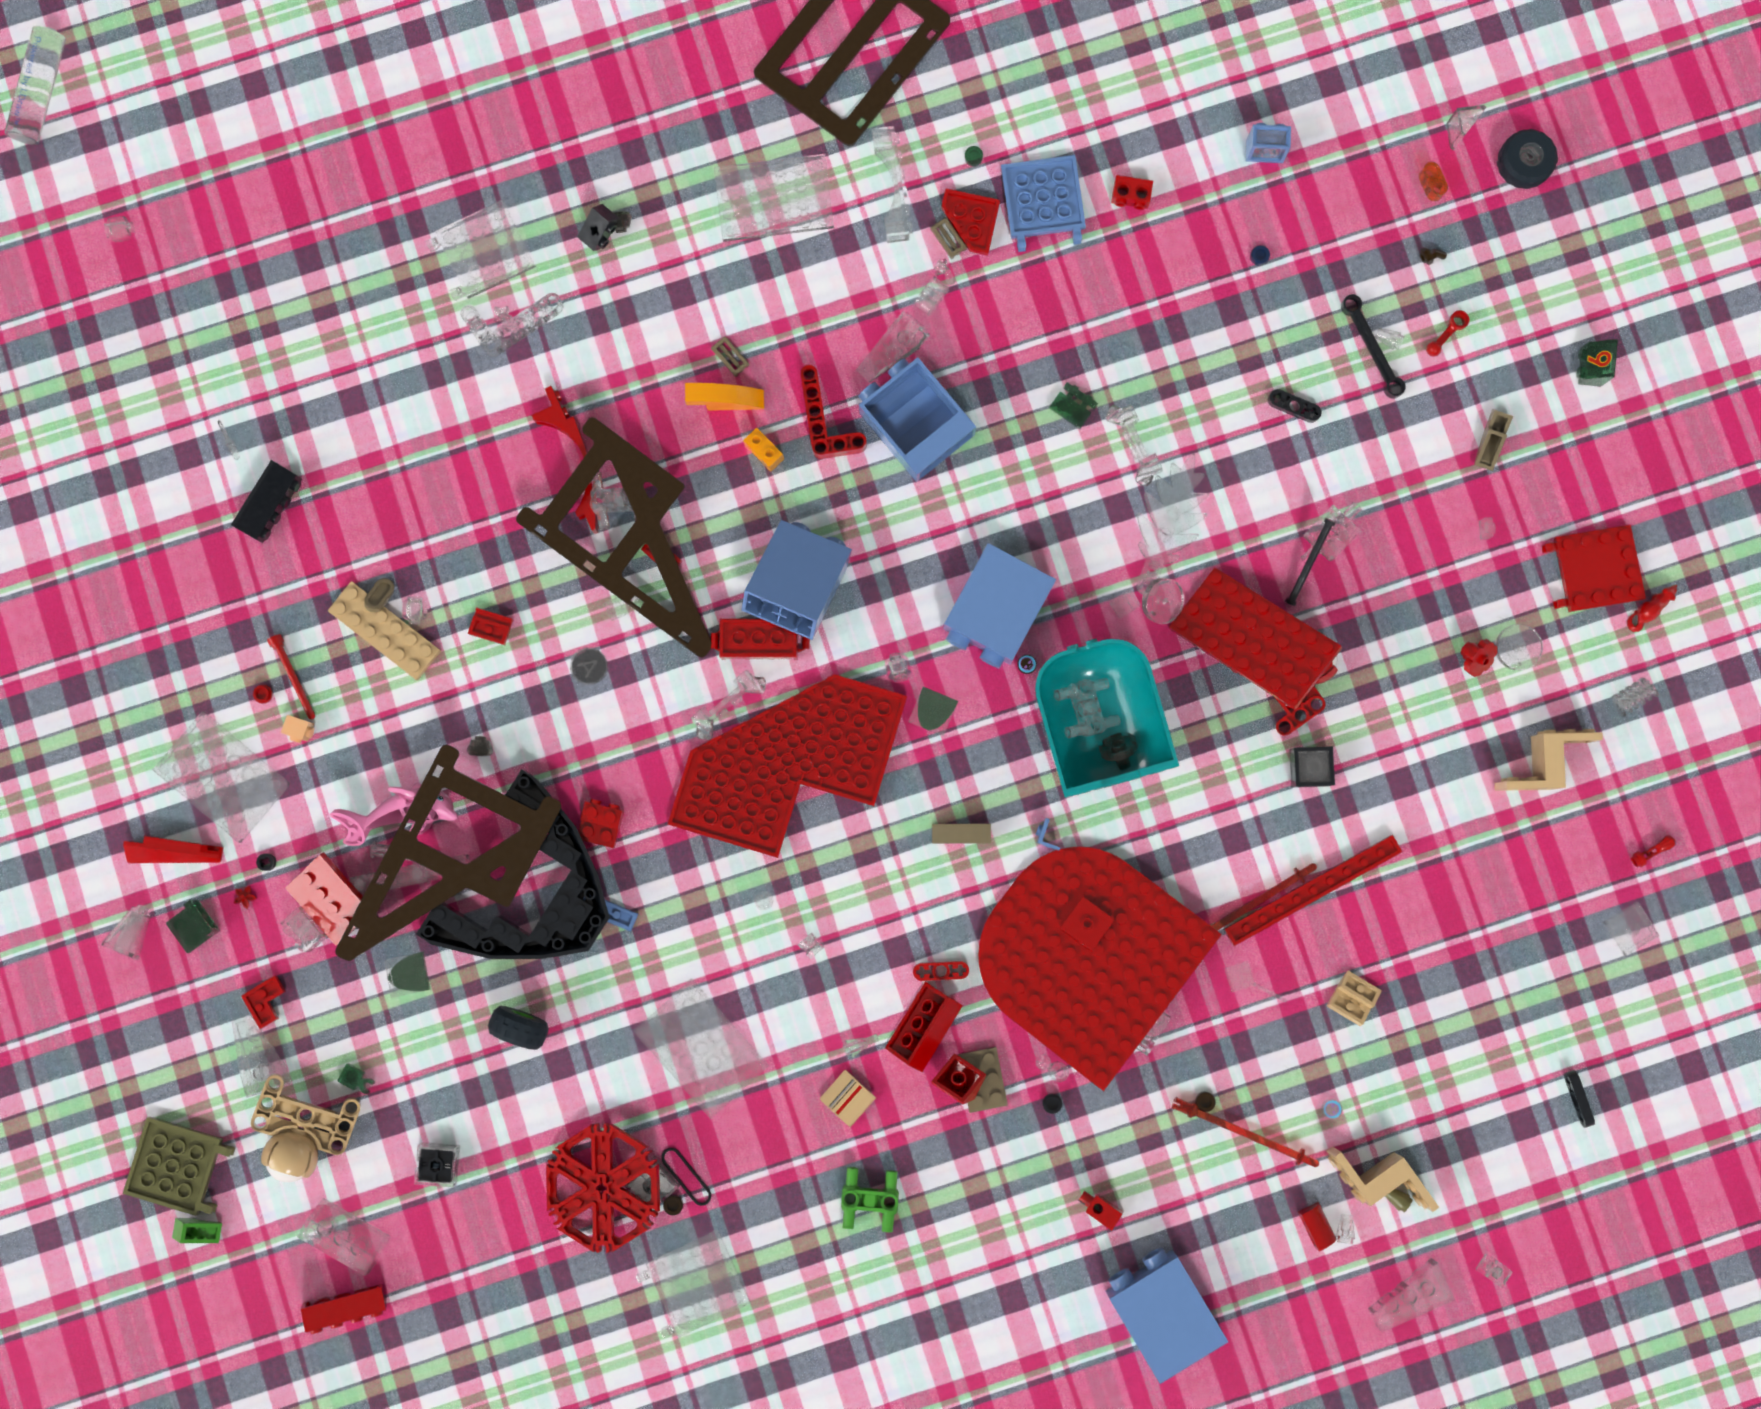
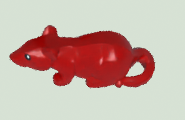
M1677 585L1666 587L1662 592L1653 594L1650 601L1643 602L1638 610H1635L1628 617L1627 626L1629 630L1639 632L1643 629L1644 623L1655 620L1670 600L1674 601L1676 599ZM1635 615H1638V624L1635 626L1632 623V619Z

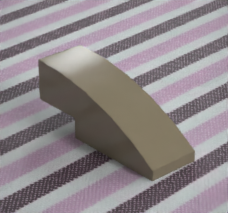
M1492 409L1480 441L1474 465L1493 471L1507 438L1506 433L1513 419L1512 415Z
M932 824V844L991 843V824Z

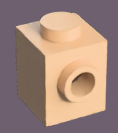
M287 715L281 733L290 736L289 740L294 742L308 741L314 734V723Z

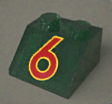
M1617 339L1588 342L1580 348L1578 352L1580 366L1576 373V377L1579 378L1578 384L1601 387L1615 377Z

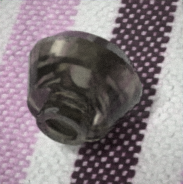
M628 211L613 212L619 217L616 223V233L627 232V228L631 224L632 215Z
M475 736V740H471L467 753L472 756H491L493 748L491 742L486 740V737Z

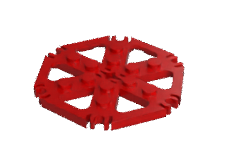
M600 1123L591 1124L555 1147L558 1150L552 1151L557 1156V1160L548 1159L547 1162L549 1164L546 1165L547 1211L554 1208L548 1215L556 1214L558 1216V1220L553 1224L558 1225L562 1223L556 1229L592 1252L596 1251V1253L602 1251V1245L606 1247V1253L614 1252L651 1229L648 1226L654 1225V1222L650 1221L649 1216L657 1217L660 1211L659 1164L652 1168L651 1165H654L658 1160L650 1161L648 1159V1155L653 1151L647 1150L643 1152L649 1147L648 1145L614 1124L609 1123L604 1124L603 1131L600 1130ZM585 1138L591 1139L592 1168L571 1154V1148ZM620 1138L633 1146L636 1153L633 1157L613 1169V1140ZM558 1174L568 1178L582 1187V1189L563 1201L559 1200L557 1197ZM648 1174L651 1177V1199L644 1201L623 1187L639 1176ZM603 1183L607 1190L602 1191V1189H599V1185ZM590 1207H592L593 1213L592 1237L585 1235L572 1225V1220ZM614 1208L637 1222L636 1228L622 1237H617L614 1233Z

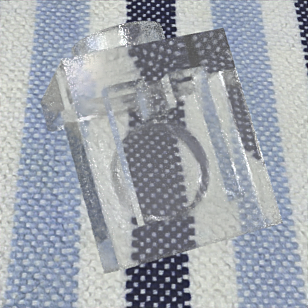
M1488 1254L1483 1256L1476 1267L1479 1273L1501 1288L1504 1287L1513 1271Z

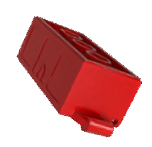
M720 619V631L711 633V649L719 651L721 660H726V658L745 660L793 658L798 660L799 652L810 649V639L802 636V649H798V634L763 619ZM718 634H720L719 649H718Z

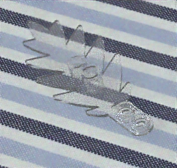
M1194 453L1188 457L1182 468L1178 467L1175 463H1171L1170 478L1172 486L1159 475L1155 477L1161 503L1148 492L1144 494L1146 506L1153 523L1141 513L1137 514L1139 527L1147 544L1145 545L1141 541L1138 543L1141 553L1146 558L1137 583V589L1142 595L1149 596L1153 594L1163 566L1173 563L1180 558L1179 555H1172V553L1185 548L1199 537V534L1179 533L1195 526L1207 516V513H1186L1197 507L1209 496V493H1190L1205 476L1204 473H1194ZM1143 585L1149 586V589L1144 588Z

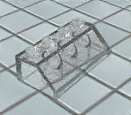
M322 1198L309 1215L297 1235L299 1239L364 1276L372 1271L391 1237L325 1198Z

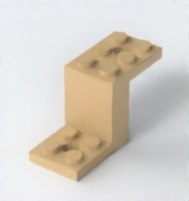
M1567 729L1557 731V733L1556 730L1537 732V735L1531 736L1533 777L1520 778V781L1519 777L1503 778L1501 782L1495 783V791L1566 788L1564 743L1603 740L1602 732H1595V729H1583V731Z
M1334 1147L1326 1151L1329 1154L1327 1159L1331 1165L1341 1171L1339 1176L1345 1184L1353 1188L1351 1193L1362 1204L1366 1203L1371 1207L1403 1184L1407 1190L1410 1189L1414 1193L1412 1197L1419 1206H1422L1424 1209L1427 1208L1432 1212L1439 1208L1405 1158L1397 1153H1391L1361 1176H1358L1341 1151Z

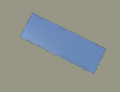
M605 900L610 917L607 922L631 932L639 914Z

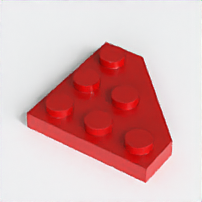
M946 188L941 209L968 250L988 256L1000 200Z

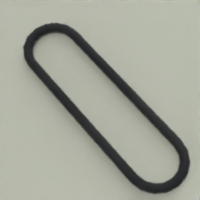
M675 1148L664 1150L661 1156L663 1164L697 1205L704 1206L708 1204L711 1200L710 1190L680 1152ZM668 1151L677 1153L708 1192L709 1197L706 1202H698L666 1163L664 1156Z

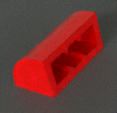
M1319 1202L1298 1211L1314 1247L1319 1252L1336 1241L1337 1238Z

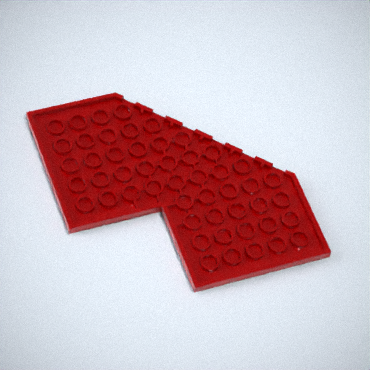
M833 674L722 735L709 740L707 743L694 748L689 753L667 825L778 858L800 785L875 806L907 696Z

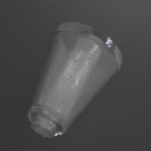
M139 904L137 907L132 906L103 940L101 945L138 961L151 916L148 913L149 909Z

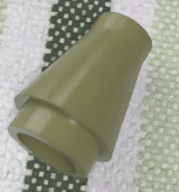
M1394 1189L1385 1196L1398 1211L1401 1210L1403 1212L1407 1211L1413 1201L1409 1194L1398 1189Z

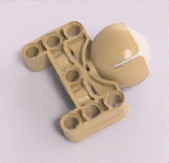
M274 1073L267 1078L250 1124L253 1130L273 1136L264 1146L261 1155V1163L266 1166L269 1174L281 1182H295L303 1177L309 1178L313 1174L318 1163V1150L333 1155H340L345 1151L360 1112L361 1104L357 1098L349 1097L343 1102L339 1113L281 1095L285 1081L282 1075ZM277 1078L281 1084L278 1088H272L269 1085V1081ZM269 1097L273 1100V1105L265 1107L262 1104V1100ZM349 1102H354L357 1105V1109L349 1112L346 1109V1105ZM302 1110H310L312 1116L309 1119L302 1118L300 1114ZM276 1115L291 1119V1121L276 1117ZM257 1117H264L266 1124L264 1126H257L255 1119ZM342 1121H347L350 1124V1128L342 1131L339 1128V1124ZM314 1127H318V1128H321V1129H324V1130H327V1131H330V1132L322 1131V1130L316 1129V1128H314ZM340 1140L343 1143V1147L336 1150L332 1147V1142Z

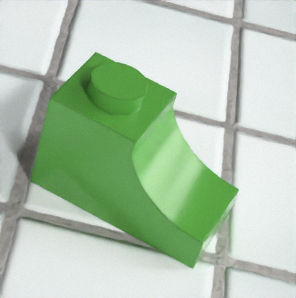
M175 1218L172 1238L179 1243H219L222 1223L196 1218Z

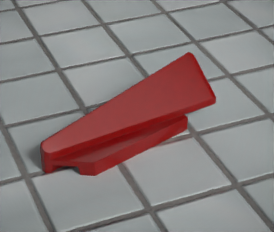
M144 836L143 843L123 842L128 863H220L224 847L152 836Z

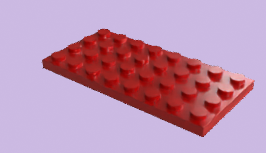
M1215 567L1169 626L1171 631L1294 710L1297 709L1342 649L1340 644Z

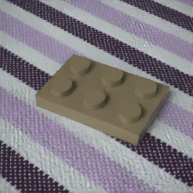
M992 1047L958 1054V1056L986 1074L976 1098L968 1102L969 1113L1008 1106L997 1048Z

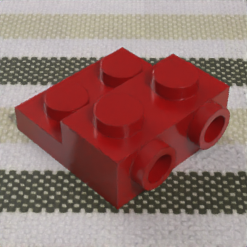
M590 799V802L585 801L578 831L581 839L615 848L624 811L620 810L618 805L609 803V806L606 807L601 805L602 801Z

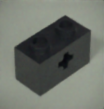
M604 204L592 207L577 238L593 251L601 248L604 249L609 243L610 235L617 228L616 224L619 217Z

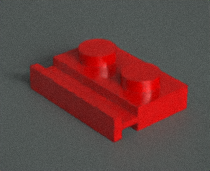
M476 607V612L467 634L505 646L514 620Z

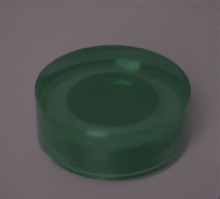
M977 146L967 148L964 156L965 162L970 166H978L983 160V151Z

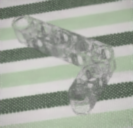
M549 293L494 331H491L480 313L472 305L464 306L460 311V315L484 351L489 356L496 357L559 315L564 309V304L559 295ZM552 301H558L555 307H550ZM542 311L543 313L540 317H534L536 312ZM475 313L473 318L467 319L468 314ZM521 322H527L524 328H519ZM480 328H485L482 334H477ZM511 332V336L509 338H503L505 333ZM490 343H496L493 349H488Z

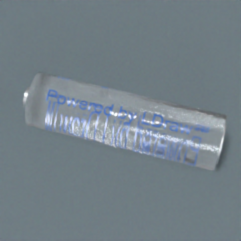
M32 27L4 132L8 137L29 145H39L66 43V38L51 27Z

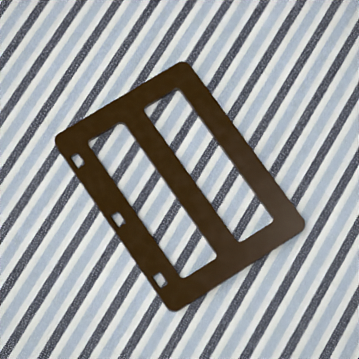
M809 0L756 66L754 76L759 82L844 145L853 146L950 25L949 14L930 0H875L805 89H801L779 73V69L834 2V0ZM902 3L924 19V22L848 118L845 120L841 119L821 104L820 101L896 5ZM933 30L936 34L929 40L926 36ZM898 74L901 78L894 84L891 80ZM863 118L866 122L859 129L856 124Z

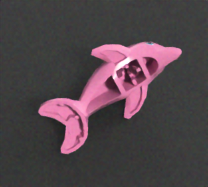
M415 783L411 790L390 786L388 790L396 795L384 801L367 816L344 809L333 810L330 813L331 818L337 820L348 829V835L343 840V843L349 846H360L365 842L371 829L383 825L402 823L421 784ZM440 792L418 835L426 832L434 821H453L458 819L452 800L444 792ZM409 819L407 823H413L411 829L413 828L415 821Z

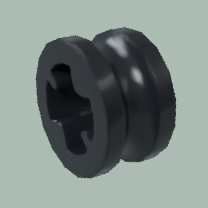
M261 854L257 858L256 865L262 871H271L276 866V858L272 854ZM269 858L268 862H271L270 865L264 867L263 859Z

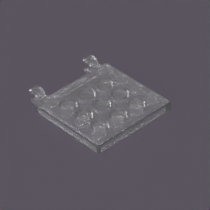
M503 200L435 231L437 237L425 241L431 252L436 251L442 246L461 284L449 290L454 301L461 299L464 295L468 299L536 267Z
M718 1229L646 1263L647 1270L641 1271L636 1275L638 1283L652 1278L672 1324L661 1328L660 1333L663 1339L674 1333L680 1338L751 1303Z

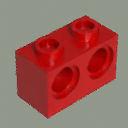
M1116 175L1111 203L1118 207L1132 206L1137 210L1148 209L1153 180ZM1125 190L1127 194L1121 195L1118 191ZM1141 192L1146 197L1140 198L1137 196V193Z

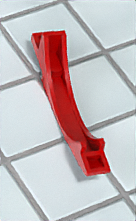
M552 386L545 388L552 406L532 414L533 420L537 425L548 426L566 434L577 444L584 458L588 450L574 416L569 418L570 415L567 408H562L560 404L562 397L559 391H555ZM593 478L585 489L584 496L575 513L580 520L586 518L592 532L597 534L598 506L596 484Z

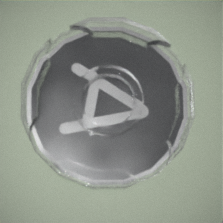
M584 647L572 655L570 672L579 683L594 685L601 682L606 676L608 661L599 649Z

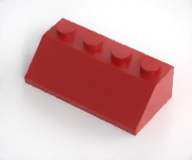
M925 982L885 1049L908 1066L923 1072L963 1005Z

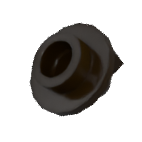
M1423 247L1420 251L1421 261L1428 265H1431L1435 258L1444 260L1447 256L1446 252L1438 249Z

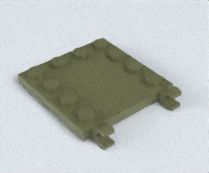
M149 1116L146 1118L122 1194L194 1216H198L200 1211L207 1214L215 1213L218 1205L204 1202L218 1154L230 1157V1155H234L236 1147L222 1145L223 1138Z

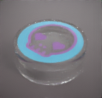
M1327 1099L1323 1102L1321 1110L1325 1117L1337 1119L1342 1114V1105L1335 1099Z

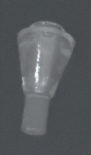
M874 1034L867 1038L845 1040L843 1049L846 1056L850 1055L853 1058L867 1048L868 1045L878 1042L879 1038L877 1034Z

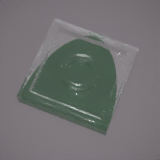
M923 687L908 722L944 737L958 701Z
M424 952L384 960L391 998L431 990Z

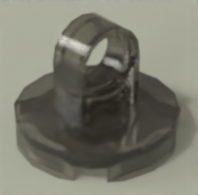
M1116 733L1103 739V745H1099L1101 757L1107 761H1116L1121 771L1131 767L1129 757L1138 749L1136 737L1131 733H1128V736Z

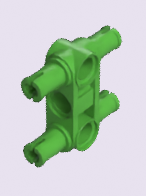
M847 1167L846 1185L842 1187L841 1208L844 1210L842 1228L854 1229L855 1211L862 1210L883 1213L882 1232H893L894 1215L898 1212L899 1191L896 1189L898 1172L886 1170L885 1188L883 1189L863 1188L857 1186L859 1168ZM848 1193H852L855 1195L856 1200L851 1203L847 1202L845 1196ZM886 1197H893L895 1203L892 1206H888L884 1203V1199Z

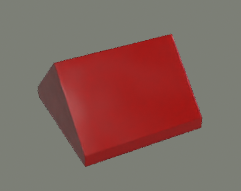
M954 1053L931 1081V1084L961 1104H966L976 1098L986 1074Z

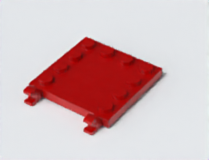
M1631 525L1558 536L1554 538V543H1547L1542 546L1543 553L1554 551L1557 553L1566 599L1553 601L1554 609L1568 607V612H1575L1646 599Z

